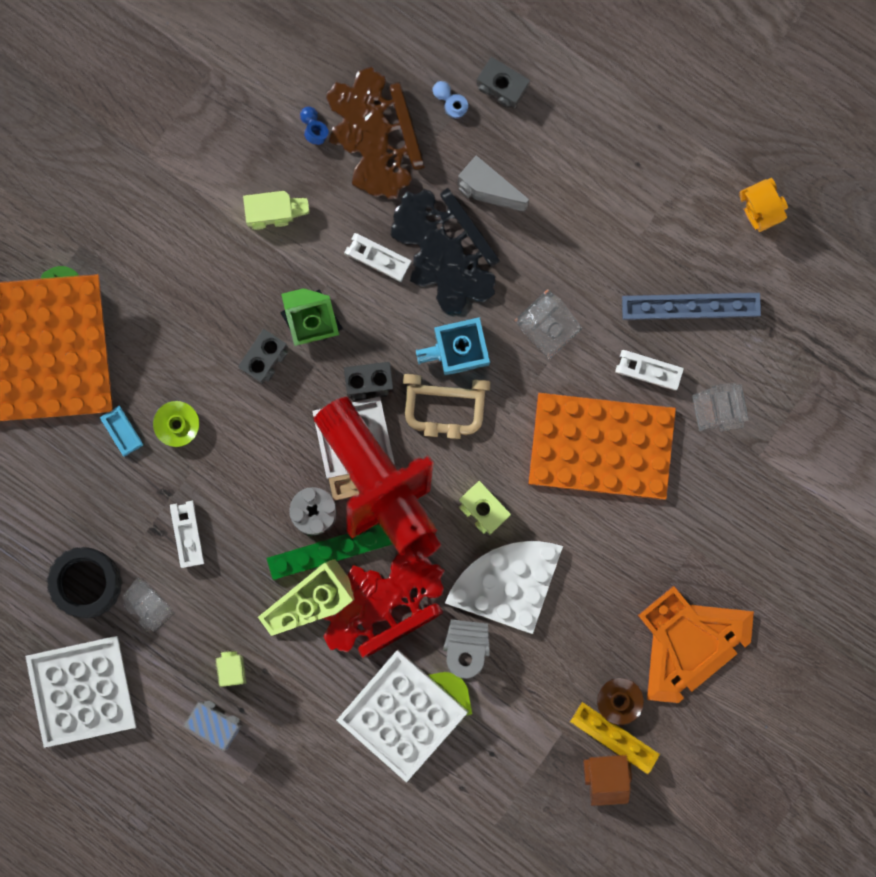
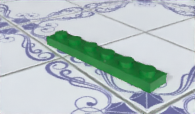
M378 524L353 539L349 534H344L266 559L274 581L320 567L325 562L334 559L336 561L344 560L393 545L381 525Z

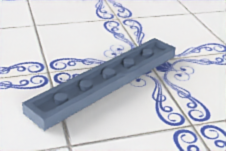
M760 293L622 296V320L761 316Z

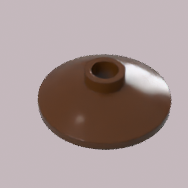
M615 678L606 682L601 687L597 696V706L600 714L608 722L617 725L633 722L642 712L644 698L640 688L633 681L625 678ZM617 697L624 699L623 705L618 706L615 703Z

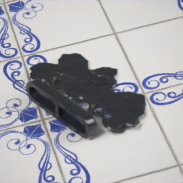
M449 188L440 193V197L448 207L446 212H441L434 208L435 196L430 190H423L417 194L406 191L405 195L401 198L402 204L395 209L394 223L391 226L390 235L403 244H418L420 246V252L414 255L413 265L415 270L411 273L410 282L422 287L432 283L437 284L436 300L442 311L447 314L452 312L455 314L462 313L467 297L484 302L495 295L493 287L496 276L491 272L481 270L478 267V260L483 256L491 267L498 264L500 260ZM431 207L432 211H426V208ZM435 215L436 218L441 217V219L436 222H430L426 219V216ZM451 218H456L464 229V232L456 238H450L444 230L445 222ZM442 223L441 229L437 228V224ZM469 236L479 251L476 254L466 256L463 253L461 242ZM472 263L473 268L468 270L467 266Z

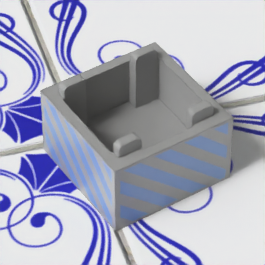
M210 700L205 702L199 701L184 727L221 750H228L242 727L239 724L240 719L234 715L227 717L214 709L215 703Z

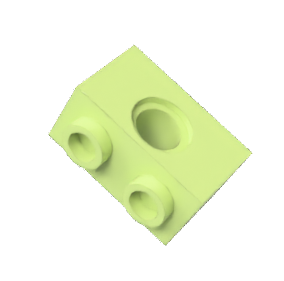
M480 481L459 499L461 503L459 506L460 510L467 517L472 515L477 520L475 526L483 534L488 532L491 535L511 516ZM481 503L487 504L490 508V512L485 516L479 515L476 511V507Z
M235 651L221 653L222 658H216L220 687L246 684L243 656L237 655Z

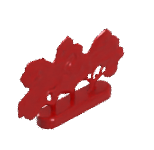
M399 553L391 563V572L387 579H382L377 571L369 570L365 572L363 568L353 565L347 576L350 580L354 600L337 614L322 618L331 622L323 636L329 649L334 650L337 648L340 651L349 652L355 643V639L359 635L367 636L369 640L360 645L358 651L362 658H367L442 615L443 611L437 603L422 610L419 609V604L423 597L438 598L442 595L444 587L440 579L445 570L438 564L432 565L428 557L418 563L411 564L406 555H400ZM413 588L418 590L417 597L413 598L415 602H412L410 598ZM422 588H425V589H426V593H424V594L422 595V594H421V589H422ZM402 598H407L408 603L403 602ZM398 605L409 606L412 616L397 624L391 615L392 610ZM388 621L391 628L374 636L372 624L374 622ZM358 624H361L365 630H359Z

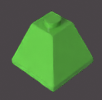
M304 288L281 294L294 346L339 335L330 296Z

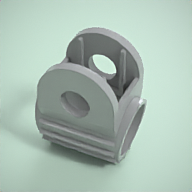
M451 620L443 651H447V665L454 675L460 678H471L481 671L485 656H489L487 623ZM466 652L471 655L472 662L469 666H462L459 663L460 654Z

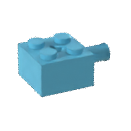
M480 317L434 327L437 341L435 346L415 350L418 364L439 359L442 363L444 376L486 367L490 364ZM459 342H463V345H468L464 352L456 349Z

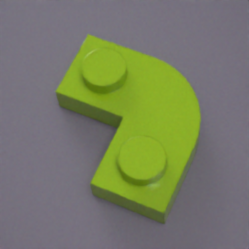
M450 672L428 675L468 711L466 715L472 714L468 688L460 677Z

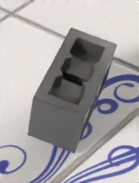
M263 329L239 364V370L262 385L265 380L269 382L276 372L273 368L277 362L282 363L288 354L286 350L288 347L287 343ZM269 343H275L278 346L277 351L273 354L265 352V347ZM256 362L265 364V368L261 373H255L252 370Z
M390 362L344 367L347 396L352 397L353 400L366 399V395L375 394V397L389 396V392H393ZM377 375H384L387 378V382L383 386H377L374 383V378ZM354 378H361L364 381V385L360 389H355L351 386V381Z

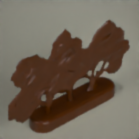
M369 67L357 72L353 87L336 82L333 84L332 89L327 92L326 98L331 110L344 118L342 123L333 127L329 142L337 146L342 145L344 150L351 154L355 152L362 154L363 157L353 172V186L360 190H366L368 194L375 197L385 195L388 199H397L400 189L409 186L412 180L411 174L407 169L401 167L403 156H409L414 170L423 169L425 165L400 82L390 85L392 100L388 101L382 97V90L386 83L385 76L375 72L374 68ZM380 100L381 104L375 105L374 101ZM390 106H395L399 123L391 125L383 116V112ZM401 129L405 145L400 149H395L389 145L387 135L391 131ZM391 149L393 153L389 154L386 150ZM397 155L394 158L395 164L389 168L387 166L390 157ZM395 167H398L399 171L394 173L393 170Z

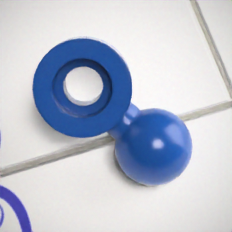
M307 106L300 112L301 121L308 124L304 131V136L312 144H323L329 134L328 128L322 122L317 121V110Z

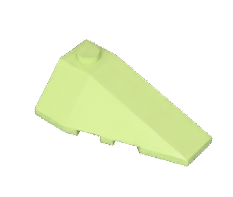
M335 559L325 562L258 618L272 636L337 614L354 600L349 577Z

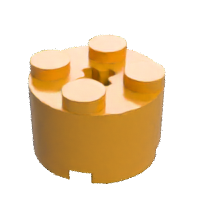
M772 178L764 179L740 191L741 202L746 201V208H744L746 216L754 229H759L758 232L775 226L787 218L785 212L788 209L787 202L783 196L779 197L776 192V183Z

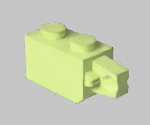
M285 191L243 196L247 226L255 230L264 229L269 224H275L276 227L289 225L288 222L293 221V218L309 214L307 198H290L289 194Z

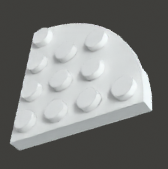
M525 541L496 548L481 556L461 574L449 592L445 604L533 634L563 546L540 541Z

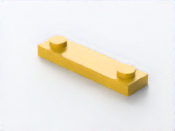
M583 702L570 720L572 724L620 756L627 755V761L647 774L652 770L660 755L616 724L608 722L600 713Z

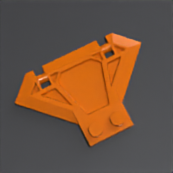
M672 586L637 616L653 634L647 700L671 703L682 701L684 699L680 693L682 690L688 687L691 692L694 691L737 655V652L734 650L735 646L741 643L745 648L751 643L754 611L689 605L675 586ZM731 631L734 636L727 641L724 636ZM678 675L681 680L674 685L671 680Z

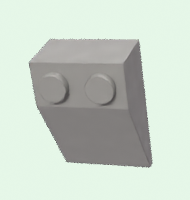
M477 155L458 175V186L460 187L458 190L467 198L471 196L478 201L523 212L528 207L529 199Z

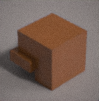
M627 755L589 757V760H583L585 785H590L591 806L629 803L632 771L631 763L627 761Z

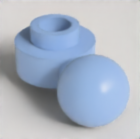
M439 81L434 85L433 94L436 98L446 101L445 112L448 116L460 118L467 112V100L461 95H452L451 87L447 82ZM454 102L460 103L461 108L459 110L454 109Z

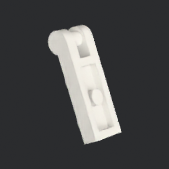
M354 233L351 239L353 242L350 247L346 248L344 254L401 282L411 264V260ZM361 245L367 247L364 254L358 252Z
M621 350L620 365H617L615 373L677 391L684 368ZM630 361L637 362L635 370L628 368Z
M193 500L187 501L183 505L171 504L170 510L181 568L204 564ZM188 513L189 519L180 521V514Z

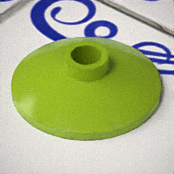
M171 401L157 410L153 420V429L157 438L165 445L171 447L185 446L198 433L199 417L189 404L181 401ZM175 421L181 422V427L179 429L173 428V423Z

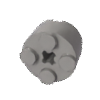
M315 487L305 488L298 492L291 501L290 518L296 528L302 533L320 535L330 530L337 518L336 504L325 490ZM317 506L318 516L313 515L309 517V507L314 508Z

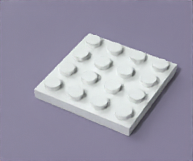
M118 636L26 656L44 748L137 728Z
M397 650L340 715L337 721L407 782L468 711L402 652Z

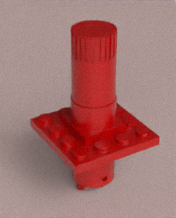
M348 397L336 399L323 407L314 416L313 420L359 491V494L353 496L347 504V532L353 539L380 523L399 554L406 555L411 564L418 563L432 555L440 548L441 543L435 536L437 528L418 501L419 498L428 494L431 489L433 462L429 456L424 459L421 457L415 459L409 464L410 467L405 470L403 468L397 470Z

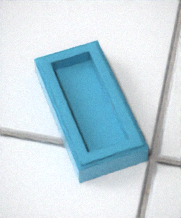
M120 406L100 417L123 457L144 446Z

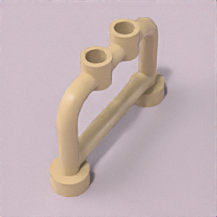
M413 374L403 375V384L407 385L405 419L412 429L424 431V436L438 437V433H447V438L461 439V435L473 434L479 430L483 422L485 391H490L491 381L472 380V389L425 386L421 385L422 376ZM416 394L475 399L473 423L464 426L417 421L414 417Z

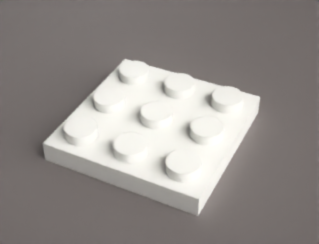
M375 397L352 402L383 451L388 454L395 465L381 398ZM321 409L312 411L313 416H316ZM315 424L326 478L329 479L348 474Z

